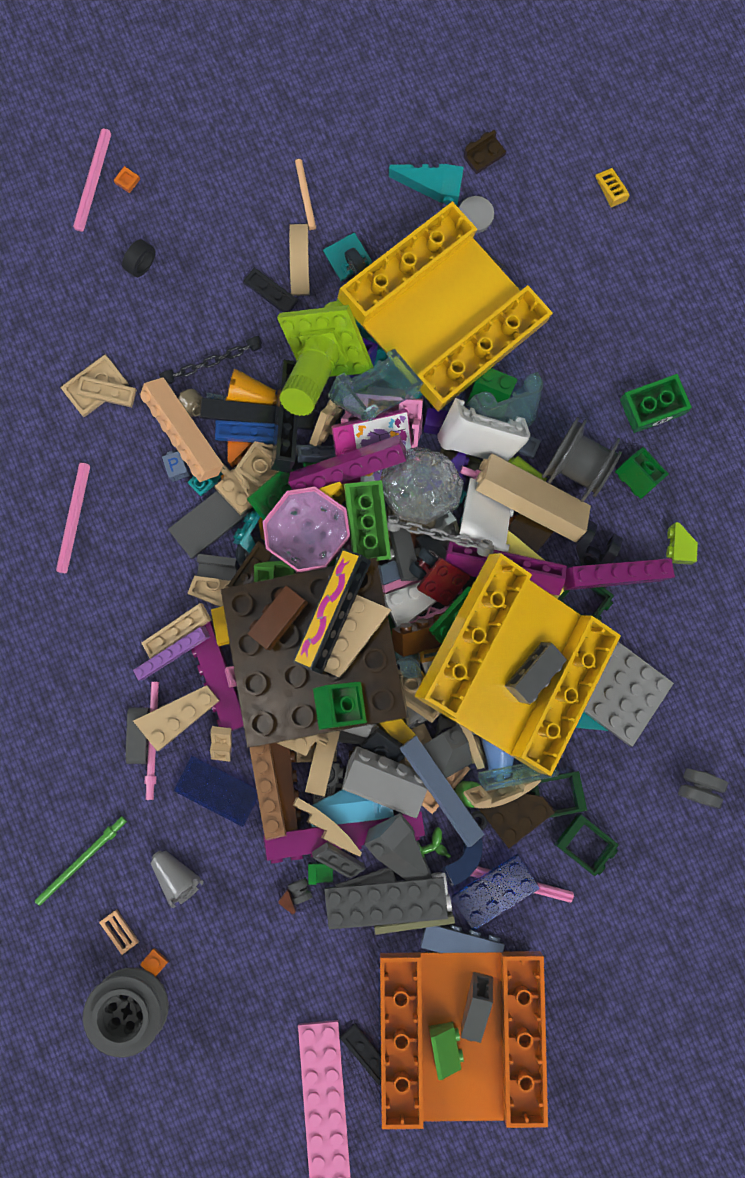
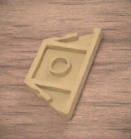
M254 441L233 471L248 497L278 472L271 470L273 444L266 445L262 442Z

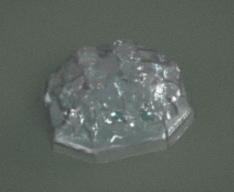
M423 447L409 448L406 450V462L382 469L380 476L383 484L384 500L399 519L428 524L459 507L464 482L454 463L438 451Z

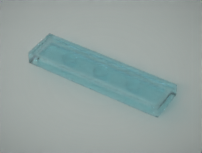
M523 763L478 772V779L485 791L557 777L559 770L556 767L552 776L538 773Z

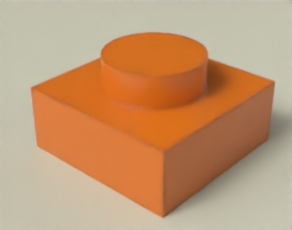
M125 166L114 179V183L128 193L140 181V177Z
M154 948L140 965L156 977L169 960Z

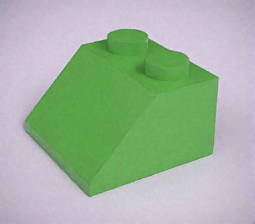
M453 1022L429 1026L438 1080H443L461 1070L460 1062H464L462 1049L457 1047V1041H460L459 1030L454 1028Z

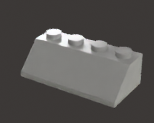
M356 746L348 760L342 790L413 818H417L428 790L413 768Z

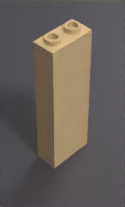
M492 453L488 459H483L479 467L481 472L476 478V482H478L476 491L574 542H577L587 532L591 505L581 502L574 496Z

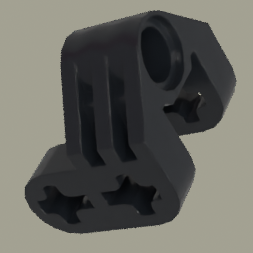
M588 520L587 532L578 540L576 546L581 566L613 563L621 549L623 538L614 533L606 545L604 554H601L600 550L589 546L595 536L598 524ZM586 557H592L594 560L589 561Z

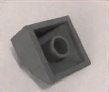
M459 724L423 745L445 778L472 764L469 741Z

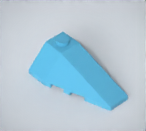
M342 789L312 805L336 824L372 821L394 816L393 809Z

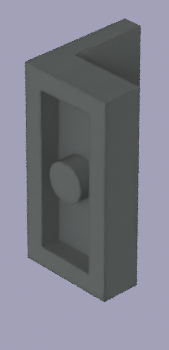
M198 554L197 562L199 563L197 576L230 581L237 572L238 562L236 558Z

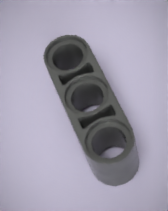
M149 707L128 708L126 764H147L148 739L133 721L150 713Z

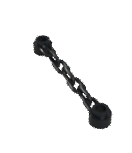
M260 336L252 337L246 340L247 345L244 347L235 346L228 349L226 354L221 356L212 355L205 358L203 363L186 365L177 373H174L173 370L164 371L159 374V377H164L168 385L175 382L174 378L178 376L187 377L196 373L199 368L213 367L218 365L222 359H233L241 356L248 349H251L252 352L261 349ZM238 349L240 353L231 356L232 353L230 351ZM215 358L214 360L217 362L208 365L209 362L207 360ZM192 367L191 369L194 371L185 374L186 371L184 369Z

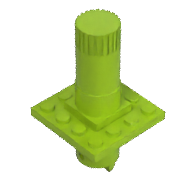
M339 299L327 303L324 308L283 312L277 316L297 361L280 394L281 405L291 414L305 416L312 413L329 377L373 372L374 366L357 327L356 319L349 305H343Z

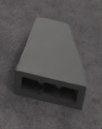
M473 972L461 1024V1038L479 1043L482 1041L493 1004L492 976Z

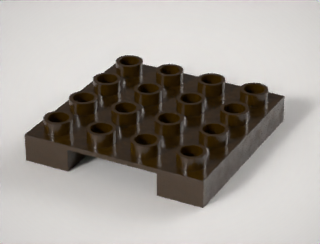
M377 557L369 559L371 564L357 595L386 607L385 600L387 599L380 562ZM334 566L221 589L247 748L409 718L402 678L399 677L388 616L383 620L377 631L373 633L364 648L357 654L341 678L326 671H323L321 675L292 662ZM288 586L305 599L308 604L270 651L248 635L249 627L253 621L260 619L263 615L262 610L264 607L275 600L276 592L281 587ZM361 682L367 723L319 730L313 688L332 684Z

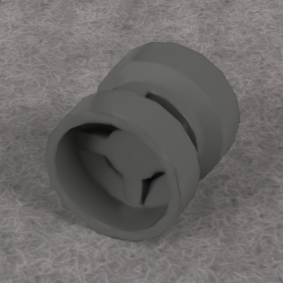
M306 878L287 885L289 891L293 894L292 900L294 905L313 898L311 891L307 889L308 883Z

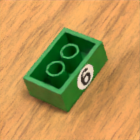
M678 374L625 392L620 399L633 433L686 415L692 408Z

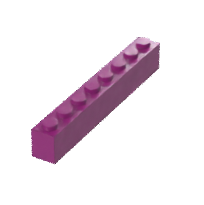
M419 811L417 818L401 813L413 827L416 841L420 840L419 836L425 835L422 811ZM389 818L337 825L360 850L365 843L368 830ZM319 827L286 831L287 836L266 840L265 835H263L265 858L267 861L271 860V863L283 862V858L291 857V860L303 859V855L310 854L313 857L312 852L328 842L321 838L325 830ZM332 844L333 846H335V847H337L338 849L342 850V848H340V847H338V846Z

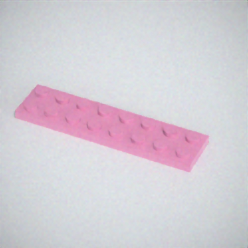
M338 1020L298 1024L309 1178H351Z

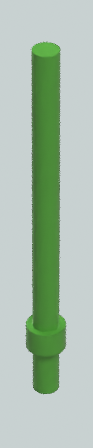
M121 816L112 826H108L103 831L104 834L35 899V903L39 906L42 905L109 839L112 840L117 835V831L127 823L126 818Z

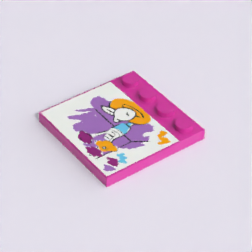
M406 409L331 426L336 456L400 435L406 450V462L341 483L343 486L347 483L382 480L383 489L390 488L387 480L394 473H398L402 469L415 482L409 417Z

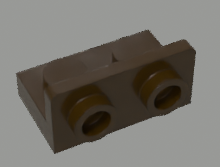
M495 130L484 133L479 140L470 142L465 148L464 159L475 174H478L506 155V150L496 138L497 132Z

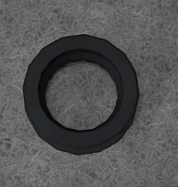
M142 239L135 241L124 255L122 261L123 269L134 277L142 276L154 261L155 248Z

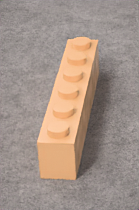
M164 377L144 383L140 394L142 401L147 404L151 414L160 423L162 430L166 432L172 445L180 453L182 460L187 463L193 476L199 482L218 476L223 463Z

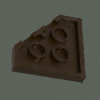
M524 794L500 806L478 808L508 848H511L556 812L544 796Z

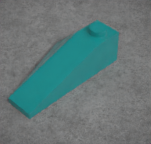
M411 164L390 165L389 177L445 205L452 201L458 205L464 167L449 164H439L437 168H429V164H422L420 168H415Z

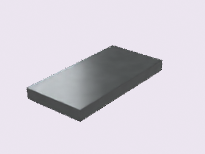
M216 491L168 530L189 557L193 559L242 521L247 513H251V511L248 509L240 516L225 498Z

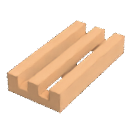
M117 909L99 922L121 955L139 943V940ZM114 916L121 925V927L124 929L132 943L129 942L123 931L120 929V927L113 918ZM108 920L127 947L124 948L106 923Z

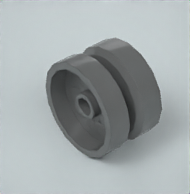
M686 768L683 779L694 784V786L680 785L678 795L700 804L721 809L723 798L712 793V791L726 792L729 782L707 772Z

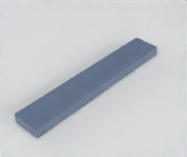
M412 737L400 747V750L467 847L473 846L484 836V833L418 737Z

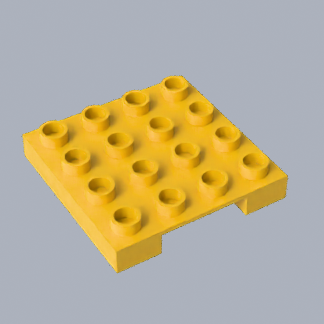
M453 201L339 289L337 297L343 305H349L355 319L438 412L542 327L553 314L528 285L520 291L475 241L474 235L477 228Z
M502 553L489 554L414 697L538 773L552 776L621 635L593 616L580 615L530 581L532 574ZM541 642L553 643L567 660L563 664L562 669L551 678L550 684L541 690L538 698L533 703H520L505 685Z

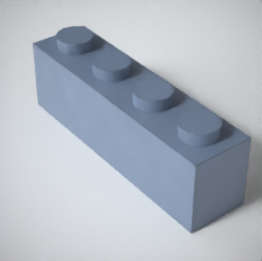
M451 924L450 927L440 925L424 928L420 946L421 948L439 953L503 952L505 944L500 941L501 938L498 936L489 935V937L481 936L479 931L470 929L469 932L462 931V927Z

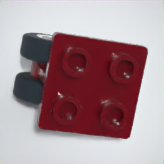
M423 547L419 552L421 561H413L410 564L409 571L421 580L417 586L418 591L447 607L470 579V575L440 558L431 549Z

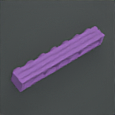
M206 627L197 628L135 668L133 671L138 681L145 680L181 655L209 639L210 635Z

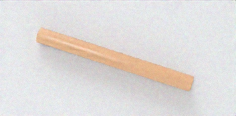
M302 159L295 160L308 227L309 230H314L316 225Z

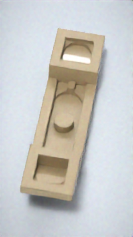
M290 224L291 294L293 296L310 295L308 224Z
M528 767L514 772L513 778L486 789L479 785L464 791V795L475 808L496 807L526 794L541 782V778Z

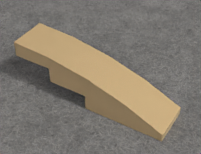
M340 731L321 734V736L329 738L326 746L319 743L316 744L305 789L306 793L325 797Z
M300 798L295 799L293 806L310 814L307 822L325 830L321 837L322 839L356 856L361 855L362 852L334 821Z

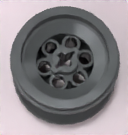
M576 417L543 473L542 478H545L547 475L550 477L548 483H551L554 477L560 473L586 488L580 500L584 502L591 491L593 492V497L597 496L617 464L622 452L620 450L615 452L620 438H617L610 449L583 435L587 419L580 423L578 422L579 417Z
M140 968L119 969L107 976L89 994L83 1009L84 1031L91 1044L100 1052L118 1058L134 1056L145 1050L161 1031L167 1019L169 1002L163 984L152 973ZM115 1002L117 1009H113L111 1003ZM130 1003L131 1012L127 1015L128 1008L126 1006ZM140 1010H141L142 1013H143V1017H140V1016H139V1011H140ZM114 1017L120 1018V1024L114 1022ZM129 1021L134 1023V1028L128 1026Z

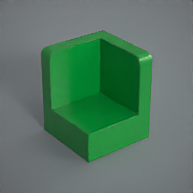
M309 862L308 885L333 882L332 868L321 862Z

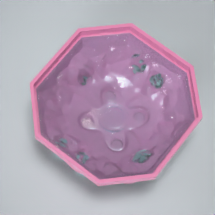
M316 487L287 491L263 521L266 549L297 572L327 568L350 538L346 508Z

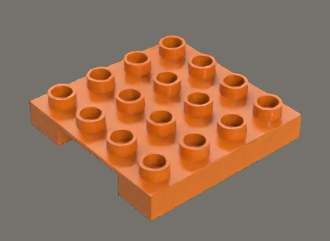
M540 951L380 953L382 1129H423V1122L504 1121L507 1128L548 1127L543 954ZM473 972L493 977V1004L481 1043L461 1038V1024ZM453 1022L454 1028L459 1030L460 1041H457V1047L462 1049L464 1062H460L461 1070L443 1080H438L429 1026Z

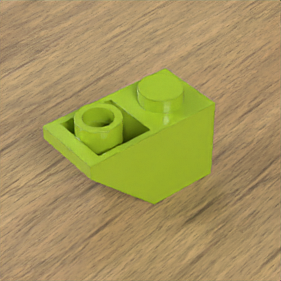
M675 522L668 528L667 537L670 539V546L667 547L666 556L669 559L672 558V563L692 565L697 562L698 543L679 522Z

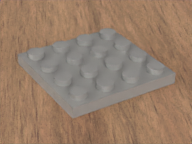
M618 642L583 712L628 746L633 747L674 683Z

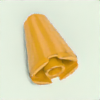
M234 369L226 401L276 406L277 394H275L276 390Z

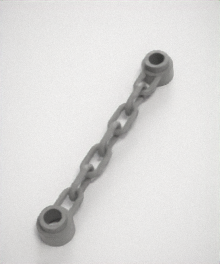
M389 515L387 517L388 531L395 532L399 531L400 528H404L408 532L430 535L437 540L452 541L457 545L468 548L475 547L477 548V553L481 556L488 557L489 554H493L494 545H492L493 542L484 539L481 542H477L466 536L447 534L446 531L440 529H428L417 523L402 522L396 515ZM411 525L419 527L417 531L410 529ZM436 532L443 533L442 537L434 535L436 534ZM461 538L469 540L467 544L460 543Z

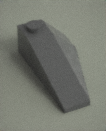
M401 813L368 830L364 845L376 859L405 880L432 878L426 860L420 852L419 842H416L413 827Z

